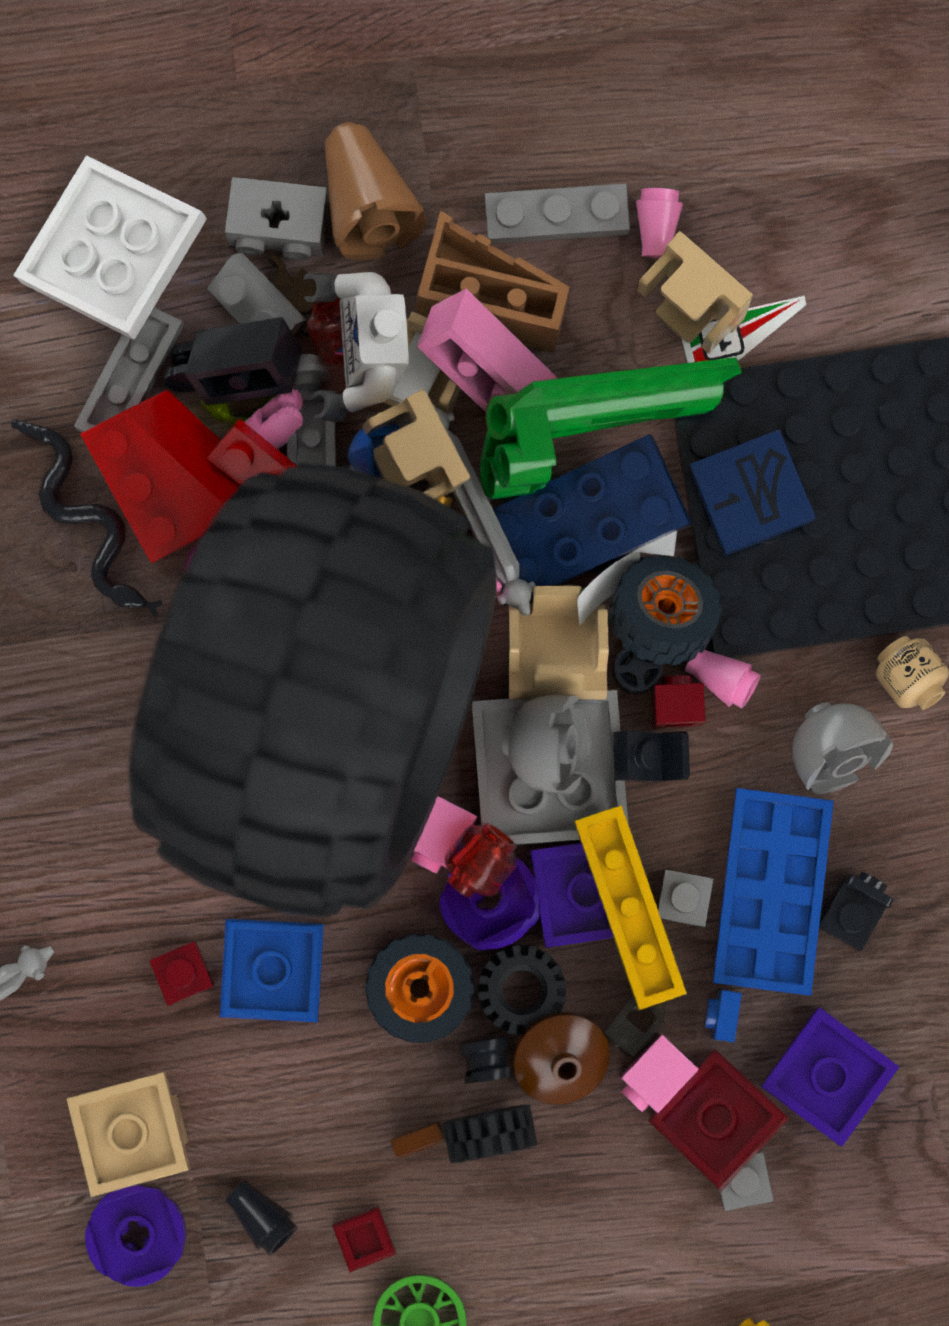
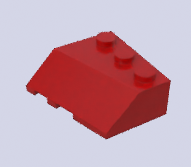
M168 390L130 407L80 434L151 564L202 537L219 510L240 487L238 483L207 459L211 450L221 439Z

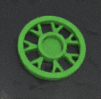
M424 1274L406 1276L391 1284L381 1295L373 1318V1326H451L458 1323L459 1326H466L465 1308L457 1292L443 1280ZM414 1283H422L419 1290L415 1289ZM426 1284L441 1289L433 1306L421 1301ZM409 1285L416 1302L404 1307L395 1292ZM446 1293L451 1299L443 1301L442 1297ZM390 1297L393 1298L394 1305L386 1304ZM454 1303L459 1318L440 1322L437 1310ZM383 1308L401 1312L400 1325L381 1324Z

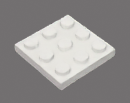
M86 156L13 276L20 283L135 340L207 218L202 211Z

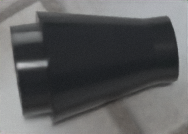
M247 1180L239 1184L225 1200L234 1211L257 1250L263 1248L268 1255H272L280 1249L298 1229V1226L291 1220L293 1217L292 1213L255 1189Z

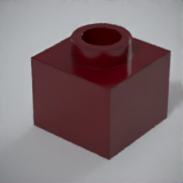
M688 675L667 676L662 678V685H655L651 690L654 729L702 727L706 722L704 683H692L691 676Z

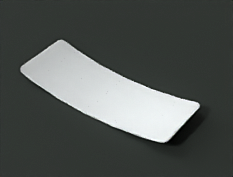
M419 332L415 333L408 348V366L392 395L398 399L390 398L399 403L402 402L400 400L404 401L408 396L422 389H425L428 395L440 371V368L417 347L421 337Z
M633 552L609 566L581 592L577 598L579 625L602 602L615 593L623 573H626L629 566L634 562H640V552Z

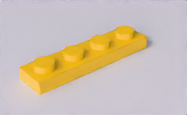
M622 805L574 821L638 1010L687 994Z

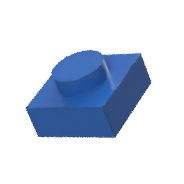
M718 990L716 999L708 998L704 1028L712 1029L711 1039L735 1043L742 993Z

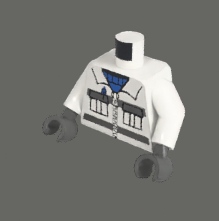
M331 273L306 274L304 280H315L317 286L314 296L304 297L307 302H333L337 297L341 298L340 314L346 389L343 395L318 390L312 396L313 401L325 403L323 411L320 414L314 415V418L337 423L345 419L348 410L355 412L387 401L393 395L394 389L409 363L405 299L403 294H391L389 285L377 273L339 274L337 277Z

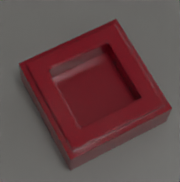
M379 1206L332 1225L349 1273L396 1255L395 1247Z

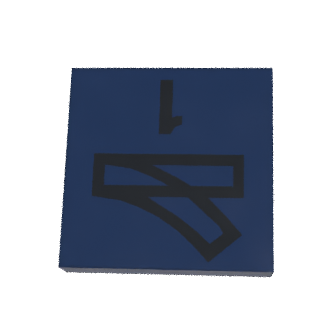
M780 429L691 463L688 467L724 556L811 523L816 519Z

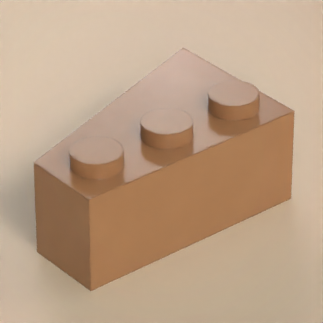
M440 210L417 295L416 313L428 318L432 306L467 288L525 346L555 353L570 287L522 258H512L492 246L490 239L481 234L475 236L453 223V218Z

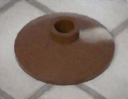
M575 1013L552 1014L539 1019L522 1034L513 1053V1071L520 1087L533 1099L553 1105L572 1103L590 1094L603 1080L610 1061L609 1044L601 1028L589 1018ZM563 1063H573L568 1069L558 1071Z

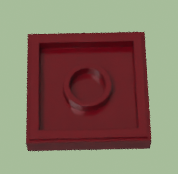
M714 1049L697 1067L699 1070L659 1113L655 1112L648 1122L722 1191L789 1118Z

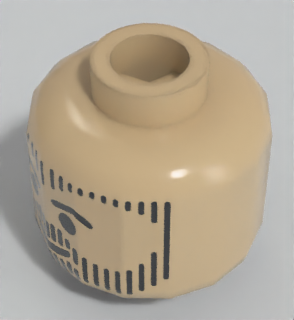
M904 636L891 643L879 654L877 660L880 664L876 670L877 679L900 708H912L919 705L922 710H925L937 703L945 695L946 692L942 686L949 676V670L925 639L916 638L910 640L908 636Z

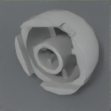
M557 694L536 697L526 702L514 716L511 726H507L504 729L502 735L504 755L509 756L511 766L517 776L535 790L569 794L574 792L580 784L583 774L573 773L576 766V757L579 760H586L588 730L584 707L574 706V703L579 700L576 695Z
M825 702L811 708L805 714L806 720L798 728L792 742V760L796 771L807 790L811 787L814 794L830 793L852 785L860 780L858 775L853 772L863 768L868 763L874 771L886 760L893 748V743L872 712L862 706L847 703L831 705Z

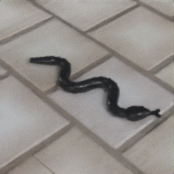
M13 419L11 422L12 428L18 429V431L31 436L35 440H39L43 444L51 445L56 453V459L44 476L38 494L43 512L55 522L67 524L99 522L107 530L106 539L96 554L91 567V578L95 588L104 596L111 598L120 607L149 608L154 617H157L156 607L163 604L161 600L148 602L138 590L130 585L113 584L108 579V570L125 542V523L116 510L100 503L68 506L63 505L59 501L58 490L67 477L73 461L70 444L61 434L49 427Z

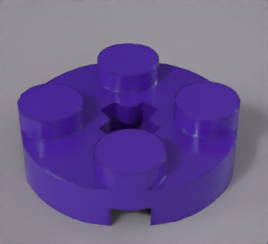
M487 849L481 850L485 853L473 859L467 855L459 860L447 875L449 881L445 885L444 893L441 891L440 896L441 913L448 927L459 939L470 944L476 950L482 951L502 948L514 943L530 927L536 924L540 915L538 907L540 899L539 888L527 866L513 855L511 857L506 854V860L505 856L498 853L497 850ZM491 855L493 857V865L500 863L504 867L506 878L503 884L498 885L499 880L488 877L474 863ZM486 889H491L494 894L502 893L498 906L492 910H489L487 907L481 909L478 907V904L484 900L482 892Z
M143 1184L118 1189L104 1196L92 1212L85 1231L86 1249L94 1267L104 1276H108L113 1281L120 1282L122 1285L129 1287L146 1286L166 1276L182 1257L187 1238L185 1218L178 1204L163 1189ZM137 1221L140 1227L148 1228L150 1235L144 1239V1248L137 1249L134 1242L125 1243L123 1240V1234L130 1230L128 1222Z

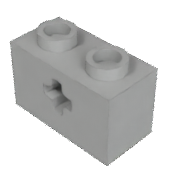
M232 177L225 226V235L229 246H235L236 251L248 255H262L264 250L283 252L282 255L293 260H309L311 255L323 256L329 210L327 187ZM276 215H283L284 220L280 221L279 227L271 228L270 223L274 222Z

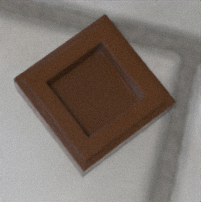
M436 1121L393 1137L391 1144L396 1158L399 1157L401 1159L441 1144L444 1135L439 1122Z

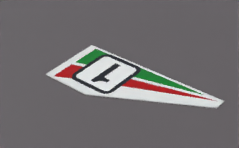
M805 296L748 308L743 322L732 333L729 332L712 352L708 354L702 348L704 338L719 322L715 319L712 320L691 343H687L682 339L687 363L737 357L740 360L806 306Z

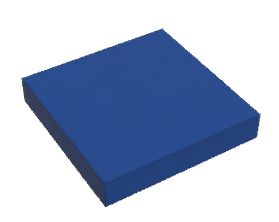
M226 919L220 1017L319 1022L324 924Z

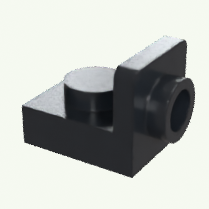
M629 730L613 732L614 781L659 783L689 779L688 732L656 733Z
M861 872L858 878L853 875L845 876L820 920L819 929L857 951H862L885 909L890 908L894 901L892 897L884 893L887 885L864 872Z

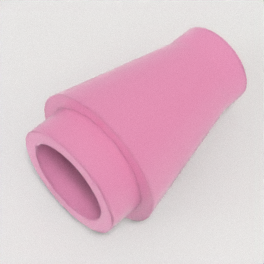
M644 188L641 189V200L636 201L642 242V257L659 259L666 251L667 244L674 238L683 203L679 202V191Z
M704 650L702 653L699 652L695 659L687 663L685 672L694 676L701 683H704V686L728 707L734 704L743 708L751 698L761 677L760 674L752 670V664Z

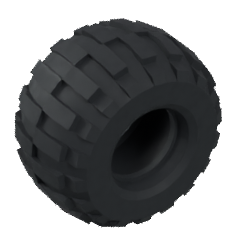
M298 463L297 467H288L280 475L260 472L257 476H251L234 492L206 529L179 582L155 645L135 719L129 762L130 806L133 811V821L137 828L161 841L157 852L162 860L204 886L281 913L330 918L331 914H337L343 906L368 910L371 906H375L394 886L404 871L421 837L449 768L477 683L493 619L497 591L494 553L491 547L466 535L469 527L466 517L426 493L340 466Z

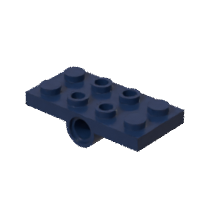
M650 434L548 482L545 488L538 489L533 494L521 495L493 509L519 563V579L527 583L533 581L536 586H560L581 575L600 571L627 556L628 553L692 524L653 435Z

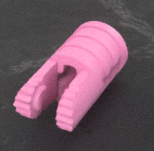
M292 389L290 393L278 394L264 407L258 409L245 423L279 450L280 447L288 442L296 430L302 426L303 416L299 412L303 405L301 393H298V389Z

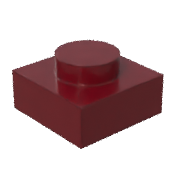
M196 941L149 960L167 1006L215 987Z

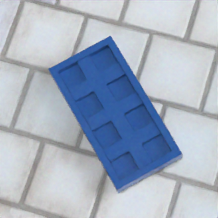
M742 788L735 789L712 983L811 996L833 800Z

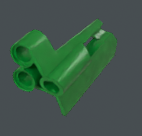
M737 357L534 381L521 389L517 394L493 397L487 406L486 423L488 431L485 436L480 462V480L485 496L489 500L533 494L538 489L545 488L551 478L552 466L556 465L553 438L657 419L705 414L713 410L720 403L724 394L723 382L742 373Z

